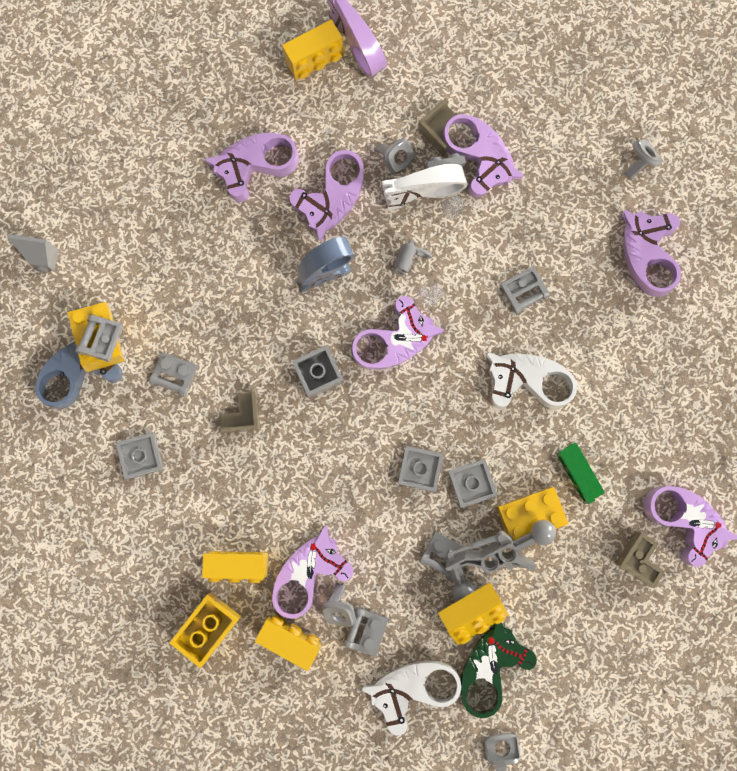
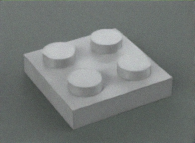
M154 432L116 442L125 480L164 470Z
M406 446L398 484L436 492L444 454Z
M486 459L448 471L460 508L498 496Z

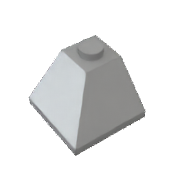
M8 234L7 238L28 263L36 268V271L48 273V270L55 271L59 249L45 239Z

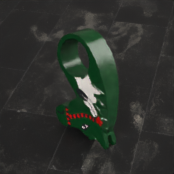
M495 623L494 627L480 638L469 654L461 674L460 695L462 703L471 715L478 718L491 717L501 707L503 699L500 677L501 667L518 665L525 670H531L537 663L535 653L520 645L512 634L513 630L503 627V623ZM479 678H484L492 683L496 690L494 704L484 711L472 709L466 700L469 686Z

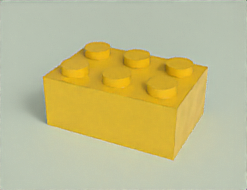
M332 19L282 45L285 62L295 80L305 79L311 72L322 70L326 64L337 62L344 55L343 38Z
M106 302L67 312L76 346L81 342L88 324L87 319L89 315L114 321L111 309ZM96 325L87 348L91 349L100 325ZM119 339L110 362L78 353L81 366L86 372L125 362Z
M548 487L496 507L506 534L511 535L513 540L530 533L532 525L538 520L550 521L555 526V529L569 524L555 487Z
M209 551L203 553L202 578H208V582H220V580L228 579V582L238 583L243 579H248V583H260V581L267 577L268 552Z
M491 583L484 585L438 612L448 633L457 645L469 642L474 635L486 632L491 625L502 623L509 616Z
M211 592L206 595L170 641V644L201 669L242 616Z
M277 614L274 616L270 615L266 619L255 640L257 644L306 671H309L322 645L319 642V637L312 633H309V635L303 633V629L296 624L290 626L285 623L283 617Z

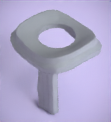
M405 138L398 139L389 147L381 143L374 147V151L384 155V161L393 174L403 170L415 158V153L409 141ZM404 150L406 153L405 161L397 164L394 156L397 151Z
M636 140L633 143V150L640 159L629 166L625 174L633 179L648 164L653 166L662 165L663 159L648 140Z
M336 584L330 599L322 607L325 621L335 625L355 626L356 618L352 605L339 602L345 593L346 585ZM332 612H340L345 618L333 616Z
M495 734L485 739L487 761L495 766L496 771H506L507 765L516 764L520 761L519 743L515 734ZM498 741L508 742L510 751L507 755L499 756L496 754L495 745Z

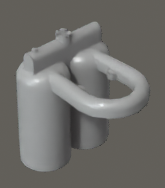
M409 239V242L401 246L393 272L405 275V273L409 272L414 254L427 259H431L432 254L427 250L416 247L414 239Z

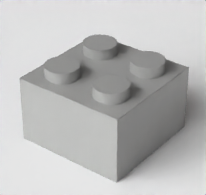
M327 345L292 361L309 399L344 383Z

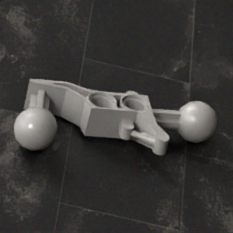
M538 520L532 525L530 533L516 540H513L511 535L506 534L504 531H499L497 535L473 542L471 545L456 550H448L447 555L449 559L446 560V570L451 571L455 582L452 589L454 600L457 602L477 590L472 582L466 580L462 570L463 566L480 567L487 574L503 566H506L508 570H512L513 567H519L534 571L536 569L535 562L525 557L521 550L535 543L543 546L552 543L556 537L555 526L550 521ZM493 543V544H491V545H489V546H487V547H485V548H483V549H481V550H469V549H472V548L475 549V548H478V547H481V546H484V545ZM506 548L512 549V551L508 553L503 552V550ZM488 557L494 558L492 561H486L485 559Z

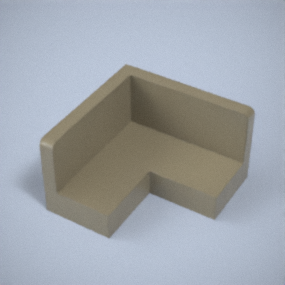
M447 98L442 100L424 116L418 124V131L442 155L447 153V145L441 140L442 131L447 122L456 116L448 107L449 100ZM448 133L450 141L456 145L457 141Z
M256 390L248 393H238L239 413L220 414L221 428H219V431L222 434L261 430L259 400Z
M635 532L615 563L616 566L654 589L665 571L648 561L658 543L642 532Z

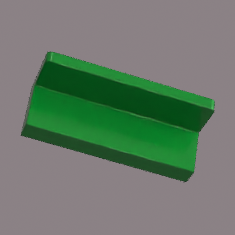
M573 443L556 453L584 504L596 501L595 498L605 493L577 443Z

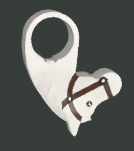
M444 164L411 173L401 178L382 181V187L388 209L394 210L404 207L406 203L418 197L442 198L456 194L467 187V181L461 165Z
M492 353L487 354V358L492 364L488 373L491 374L494 381L491 402L497 409H505L511 401V395L515 394L522 386L542 405L551 409H559L566 406L576 395L577 383L574 376L565 367L553 360L528 354H509L500 357ZM550 375L564 378L570 388L568 398L562 402L549 400L542 391V378Z
M425 660L396 668L381 677L375 684L363 686L362 691L371 695L372 705H375L383 712L388 730L394 735H402L407 730L408 720L405 714L408 709L409 700L420 701L436 707H447L458 699L461 692V680L458 672L451 665L439 661ZM435 670H446L455 677L457 682L456 690L449 698L436 699L428 693L425 686V677H428Z

